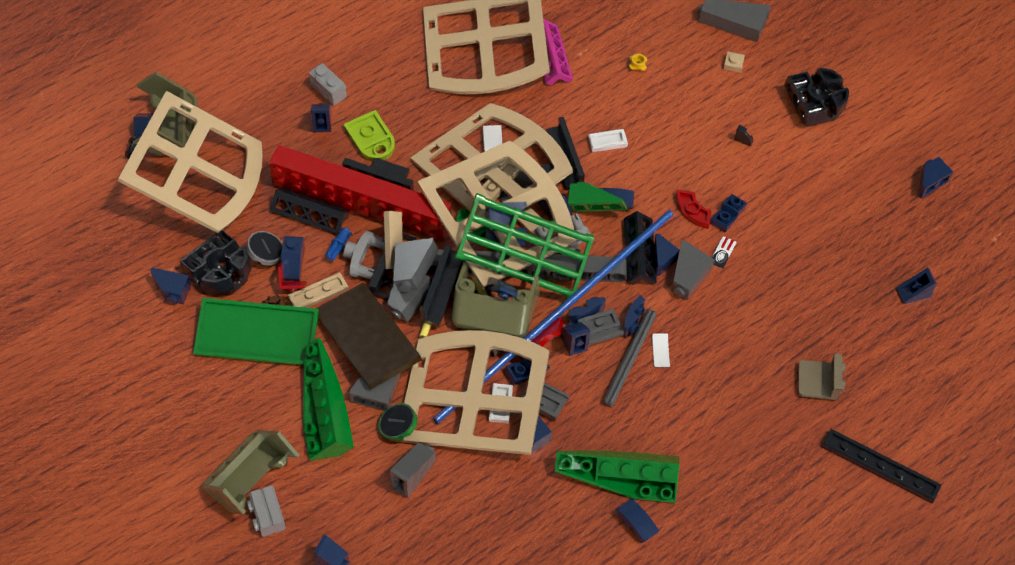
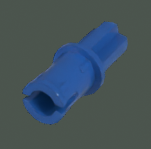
M343 227L337 237L331 241L332 245L325 255V258L329 261H334L339 252L345 249V244L352 235L348 228Z

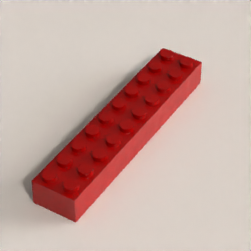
M281 145L277 146L269 161L272 183L279 187H286L296 193H303L311 198L323 200L328 204H335L346 210L358 212L363 216L376 218L380 222H384L385 211L402 212V228L442 242L447 235L446 229L422 193ZM443 201L452 216V204Z

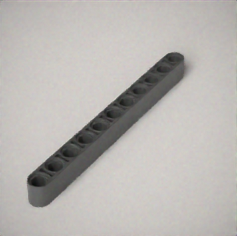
M438 249V253L426 274H435L444 249ZM451 250V253L456 254L457 250ZM474 251L477 256L495 263L498 262L501 253ZM505 254L503 261L509 259V255ZM553 254L544 259L574 271H578L581 262L572 257ZM588 256L580 281L590 280L614 257ZM625 259L621 261L600 281H625L627 278V261ZM532 264L519 271L533 276L536 265ZM468 266L469 276H474L473 272ZM541 267L538 275L540 279L575 280Z

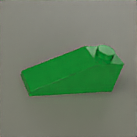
M585 182L570 184L568 205L573 212L627 211V206L623 199Z

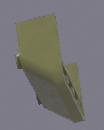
M158 72L153 73L136 85L137 88L150 94L151 106L155 110L166 91L197 107V99L191 91ZM182 105L180 106V108H182V109H184V110H186L187 112L190 113V111H191L190 109H188V108H186V107H184V106H182ZM169 109L161 123L160 131H157V135L183 148L196 122L173 109ZM141 137L134 140V144L137 145ZM152 147L147 149V151L157 156L166 155Z
M464 262L455 286L452 309L453 325L467 330L498 332L524 338L528 333L540 295L539 276L534 277L530 291L518 290L517 297L506 300L474 293L475 284L469 279L468 263Z
M256 430L203 482L201 487L230 512L244 514L246 512L244 507L246 505L245 495L270 468H281L287 463L288 457L297 458L300 454L279 431Z

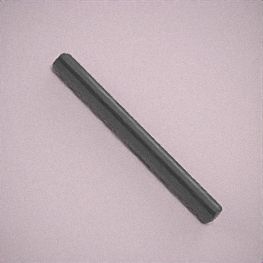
M651 309L646 311L604 398L603 403L609 407L614 405L656 318L655 311Z

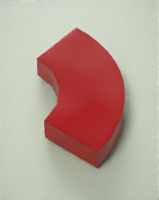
M676 190L677 206L683 216L691 223L709 229L711 210L704 208L698 203L695 192Z
M557 318L531 342L544 347L551 339L560 336L564 324L562 318Z

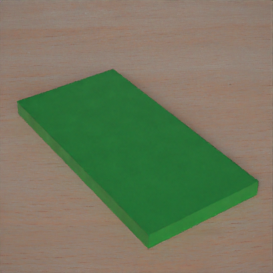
M202 298L193 354L203 357L304 366V348L316 338L319 309Z

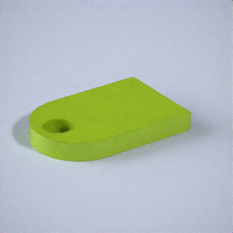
M376 110L343 124L348 136L366 160L372 162L375 158L386 160L394 153V137ZM379 149H384L386 152L383 154H379L376 151Z

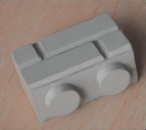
M323 63L309 72L310 84L333 106L347 97L346 84Z
M268 486L261 490L250 492L251 500L247 501L250 513L255 512L256 518L252 519L255 530H260L263 537L285 530V522L274 487Z

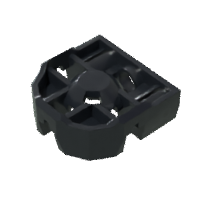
M818 68L811 77L808 71L787 77L784 85L805 127L836 120L845 111L849 98L848 87H843L842 76L832 69ZM805 93H806L807 101H808L809 103H806L805 96H804ZM826 107H829L832 113L831 116L827 115Z
M223 230L212 235L180 260L183 274L189 275V279L207 294H223L236 291L248 281V276L252 270L246 248L243 246L239 247L238 243ZM220 262H227V264L220 265ZM233 274L239 277L238 282H233L231 278Z

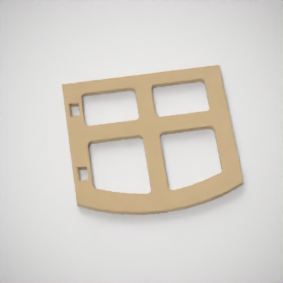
M467 0L423 7L430 90L453 94L491 93L521 86L550 72L541 0ZM522 3L528 4L529 22L499 27L490 26V8ZM476 11L478 23L476 30L444 35L439 34L438 16ZM429 23H435V28L429 29ZM532 36L535 63L518 71L496 76L492 42L507 38ZM473 43L480 44L483 75L481 79H455L442 76L440 56L442 48ZM438 65L439 71L433 72L432 66Z
M166 91L117 181L218 233L241 214L256 190L262 169V142ZM182 105V106H184V107L190 109V110H191L190 113L187 112L186 110L180 108V106ZM169 109H173L196 122L183 148L157 135V131ZM209 130L246 149L243 179H239L197 156ZM232 132H233L234 134H236V135L242 137V139L240 140V139H238V138L232 136V135H231ZM149 147L176 160V164L163 187H159L136 174V170ZM194 169L234 190L235 195L216 214H211L180 198L177 192L188 170Z
M492 103L410 157L416 166L430 176L441 171L430 161L448 148H453L466 160L476 156L480 152L463 138L490 119H494L524 133L513 141L521 149L525 150L532 144H537L542 149L554 168L547 174L555 185L573 173L565 153L543 128L515 111ZM477 118H481V120L476 124L473 123V121ZM437 146L438 150L431 153L430 150ZM503 159L474 172L479 181L483 178L490 179L511 198L536 187L535 183L527 188H522L499 169L509 159ZM457 180L442 187L468 211H471L474 200L465 192L467 189L462 181ZM477 206V209H476L475 214L480 213V210H479L478 206Z
M511 141L417 181V185L457 248L459 247L468 218L456 222L436 192V189L460 180L473 200L476 193L490 199L474 172L503 159H509L536 185L535 188L504 202H526L527 207L544 199L548 203L556 224L574 230L569 210L554 182L530 155ZM478 203L480 213L476 215L486 218L485 206ZM472 222L469 233L483 227V225ZM493 231L503 245L507 234ZM558 233V236L550 239V242L568 248L576 243V239ZM511 236L508 245L510 248L538 258L542 247L538 245L528 250H523L514 236ZM466 240L463 251L476 255ZM552 250L546 251L544 259L557 252ZM510 255V258L502 263V265L518 271L532 265V263ZM465 260L482 288L488 286L489 277L501 280L509 276L503 273L497 274L494 272L495 270Z
M452 331L418 339L416 350L421 355V359L425 360L424 368L418 367L419 362L412 366L404 403L410 405L417 415L422 404L463 408L459 432L457 434L414 430L410 436L407 435L403 437V440L397 442L414 444L420 442L424 445L531 455L549 359V350L520 337L490 331ZM462 347L476 348L467 391L457 392L424 388L430 356L433 352ZM491 349L513 353L532 361L525 397L482 393ZM492 410L521 413L522 419L518 438L516 440L474 436L478 411Z

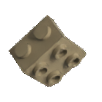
M834 354L831 363L801 360L798 373V394L802 397L838 400L841 391L845 390V380L842 379V374L845 373V362H842V354Z

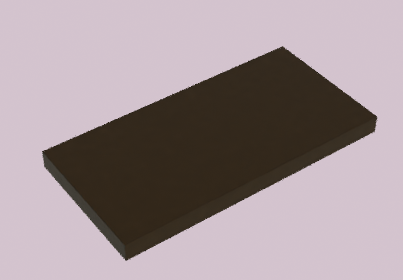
M364 282L316 308L319 309L318 320L370 390L422 361L421 355Z

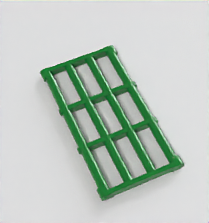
M476 193L455 258L462 261L467 260L495 270L494 272L496 273L500 272L528 282L530 285H532L534 277L539 275L541 267L574 278L572 290L540 278L539 287L569 298L577 291L595 236L588 233H580L556 224L555 221L550 222L520 211V208L509 207ZM478 203L512 215L510 226L476 215ZM517 218L547 228L545 240L514 229ZM472 222L507 234L504 244L502 245L469 233ZM553 231L586 242L584 253L550 242ZM511 236L541 246L542 250L539 258L508 247ZM466 240L501 252L498 262L495 263L463 251ZM547 249L580 260L578 271L544 260ZM505 254L535 264L536 268L533 276L502 265Z

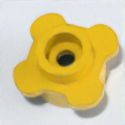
M635 54L630 57L631 64L629 68L631 70H646L647 66L645 63L647 58L644 55Z

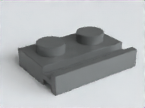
M614 308L578 319L577 323L582 322L591 331L589 346L624 335V330L621 328V323Z
M544 382L539 413L556 421L570 395Z

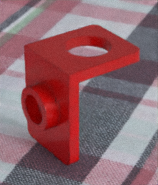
M283 263L279 264V289L298 291V289L306 288V281H284Z

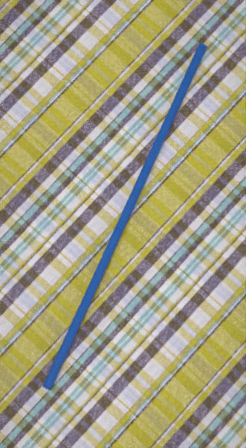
M671 210L666 211L523 339L533 341L674 215ZM507 352L485 373L484 383L516 354ZM446 406L433 420L439 424L457 407Z

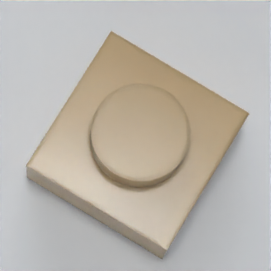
M727 52L724 69L741 73L745 55Z

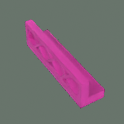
M543 19L550 70L549 73L544 75L545 82L548 85H552L558 79H562L570 83L573 78L558 25Z

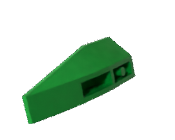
M320 338L315 339L304 348L303 428L308 458L311 461L338 457L354 448L344 396L330 357Z
M569 450L556 452L555 472L634 499L676 503L680 462L679 456L624 451Z

